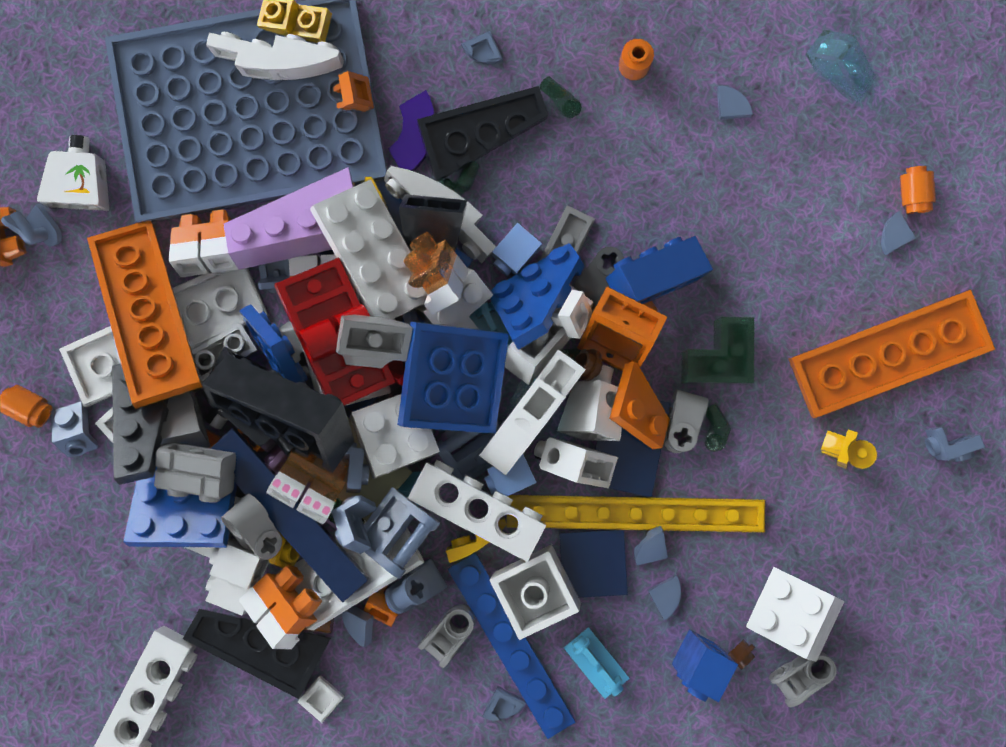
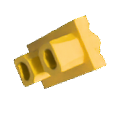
M848 429L846 436L827 431L821 453L837 458V466L846 469L848 462H850L852 466L858 469H866L872 466L877 459V451L872 443L865 440L856 441L858 432Z

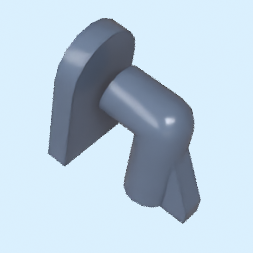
M41 203L34 206L26 219L20 211H16L11 215L2 217L0 220L3 225L17 233L26 244L32 245L44 242L47 246L51 247L59 245L62 241V233L59 226Z

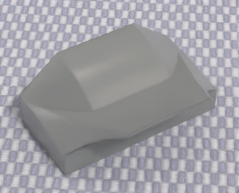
M356 314L341 316L336 352L343 356L346 365L383 368L393 360L407 361L413 328L409 324L389 318Z

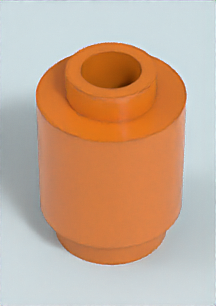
M633 39L625 44L619 59V70L625 78L640 80L647 75L654 59L652 46L643 39Z
M927 166L907 168L906 174L900 176L902 206H906V214L933 211V203H936L934 171H927Z
M20 385L8 387L0 395V412L28 427H42L51 415L52 405L47 403V399Z

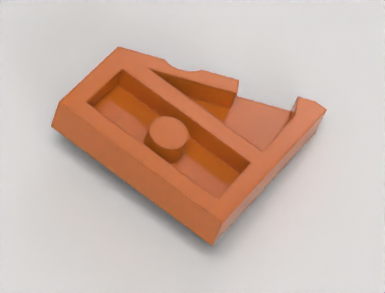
M635 361L626 363L609 419L651 449L663 448L670 419L639 365Z

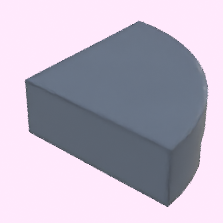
M490 31L461 44L465 53L479 63L497 64L503 62V58Z
M728 86L717 87L719 120L747 118L753 115L749 101L741 92Z
M900 211L893 214L885 223L881 239V246L885 255L916 238Z
M658 526L649 530L646 533L647 536L634 549L636 565L668 558L662 527Z
M677 575L648 589L662 618L665 620L670 617L678 607L681 598V586Z
M356 606L341 613L348 633L360 646L365 648L372 643L373 615Z
M497 686L482 717L492 721L509 718L518 714L524 708L526 702Z

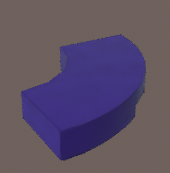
M426 90L399 106L403 116L402 131L398 140L388 148L399 168L413 172L427 156L417 126V119L434 115L433 105Z

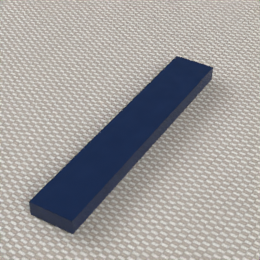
M232 428L210 448L236 454L234 482L246 495L251 494L264 506L275 528L342 603L369 579L367 574L321 523L296 510L301 502L299 499L292 508L266 494L269 485L277 474L236 428Z

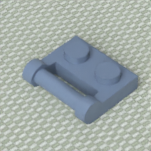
M497 423V426H496V432H497L498 429L500 428V426L498 425V423ZM459 431L444 442L442 440L436 442L440 451L438 454L446 465L454 468L452 473L455 477L464 480L467 475L475 479L487 471V468L492 467L490 463L479 455L495 433L483 434L452 455L451 452L481 433Z
M392 487L378 505L377 510L372 513L364 524L372 547L365 551V553L391 575L400 579L406 571L404 569L405 565L430 531L435 532L441 523L414 502L407 499L400 491ZM416 518L420 521L419 525L392 560L387 554L412 520Z

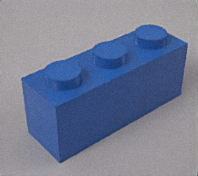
M696 236L686 240L677 237L667 242L661 250H658L655 246L642 252L639 255L640 258L633 260L631 256L620 260L613 265L615 270L605 279L611 289L641 304H645L697 282L711 272L713 268Z
M690 629L672 662L673 667L678 672L676 676L683 680L682 684L688 687L687 691L705 702L708 697L717 702L720 701L738 666L718 644Z

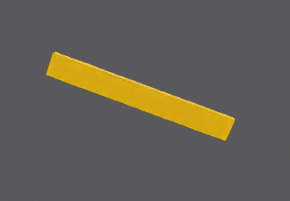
M554 495L507 496L513 499L512 507L523 511L526 506L543 515L540 521L546 524L545 528L651 530L661 526L664 531L765 532V500ZM507 514L506 528H517L518 520L516 517Z

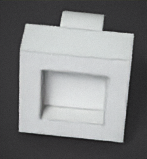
M571 290L562 308H559L560 312H554L551 319L555 326L564 327L568 337L580 339L593 312L584 291Z

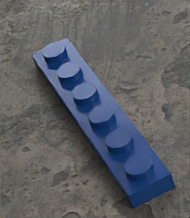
M474 552L449 567V573L547 739L574 724L575 719L528 639L526 637L521 640L518 639L490 582L491 577L477 553Z

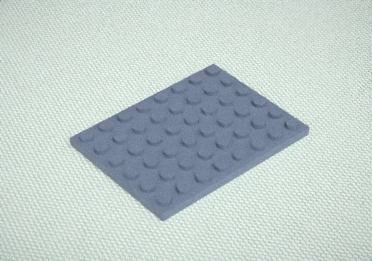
M306 0L297 2L299 5L329 9L332 17L325 42L336 46L344 60L342 68L310 78L268 80L242 76L235 66V61L215 57L207 47L206 43L209 32L221 35V32H229L240 37V40L252 42L253 39H259L271 44L272 47L276 35L287 37L257 26L261 9L105 37L136 223L146 221L157 222L179 218L181 215H195L277 200L349 167L354 184L365 182V177H372L373 180L385 178L387 167L356 0ZM350 71L368 77L374 108L366 112L337 108L336 104L343 101L342 94L333 90V87L340 83L338 75Z

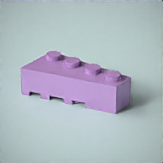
M349 167L224 223L228 254L238 270L332 250L310 208L314 204L354 187Z

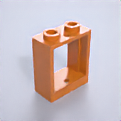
M606 287L577 348L580 350L594 349L599 351L603 362L623 371L626 363L634 361L641 367L653 347L667 316ZM611 353L613 358H608L606 354Z

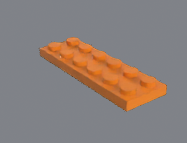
M152 221L139 222L88 237L89 248L129 395L135 409L203 387Z
M971 290L789 358V362L812 418H817L993 351L995 347Z

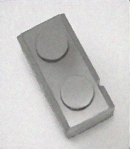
M173 442L159 447L156 452L157 470L155 471L154 486L159 489L168 490L167 494L169 496L185 497L189 494L199 495V500L202 502H218L221 498L232 493L234 489L236 454Z

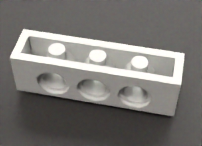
M436 460L434 465L426 462L407 499L528 562L546 527V524L540 521L543 515L526 506L523 511L512 507L513 499L498 491H495L493 496L482 491L481 488L484 484L467 475L464 480L452 475L454 468L439 460ZM446 483H452L458 489V498L454 502H446L440 496V489ZM474 499L484 500L488 505V513L481 518L474 517L469 510L471 501ZM509 514L516 517L518 527L514 532L505 533L499 528L498 522L502 516Z
M166 626L155 630L94 747H151L152 743L148 739L152 731L157 732L165 721L167 713L163 712L167 702H173L180 692L182 684L178 681L183 671L189 672L197 659L198 654L194 653L196 646L183 640V635ZM160 661H165L169 665V675L160 671ZM144 690L153 694L154 704H150L145 700ZM129 720L134 721L138 725L139 733H134L130 730Z

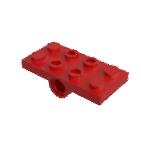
M339 257L275 283L274 287L324 395L332 394L336 396L345 406L395 383L388 364L383 368L346 365L343 356L336 352L341 316L355 314L370 316L365 306L359 303Z

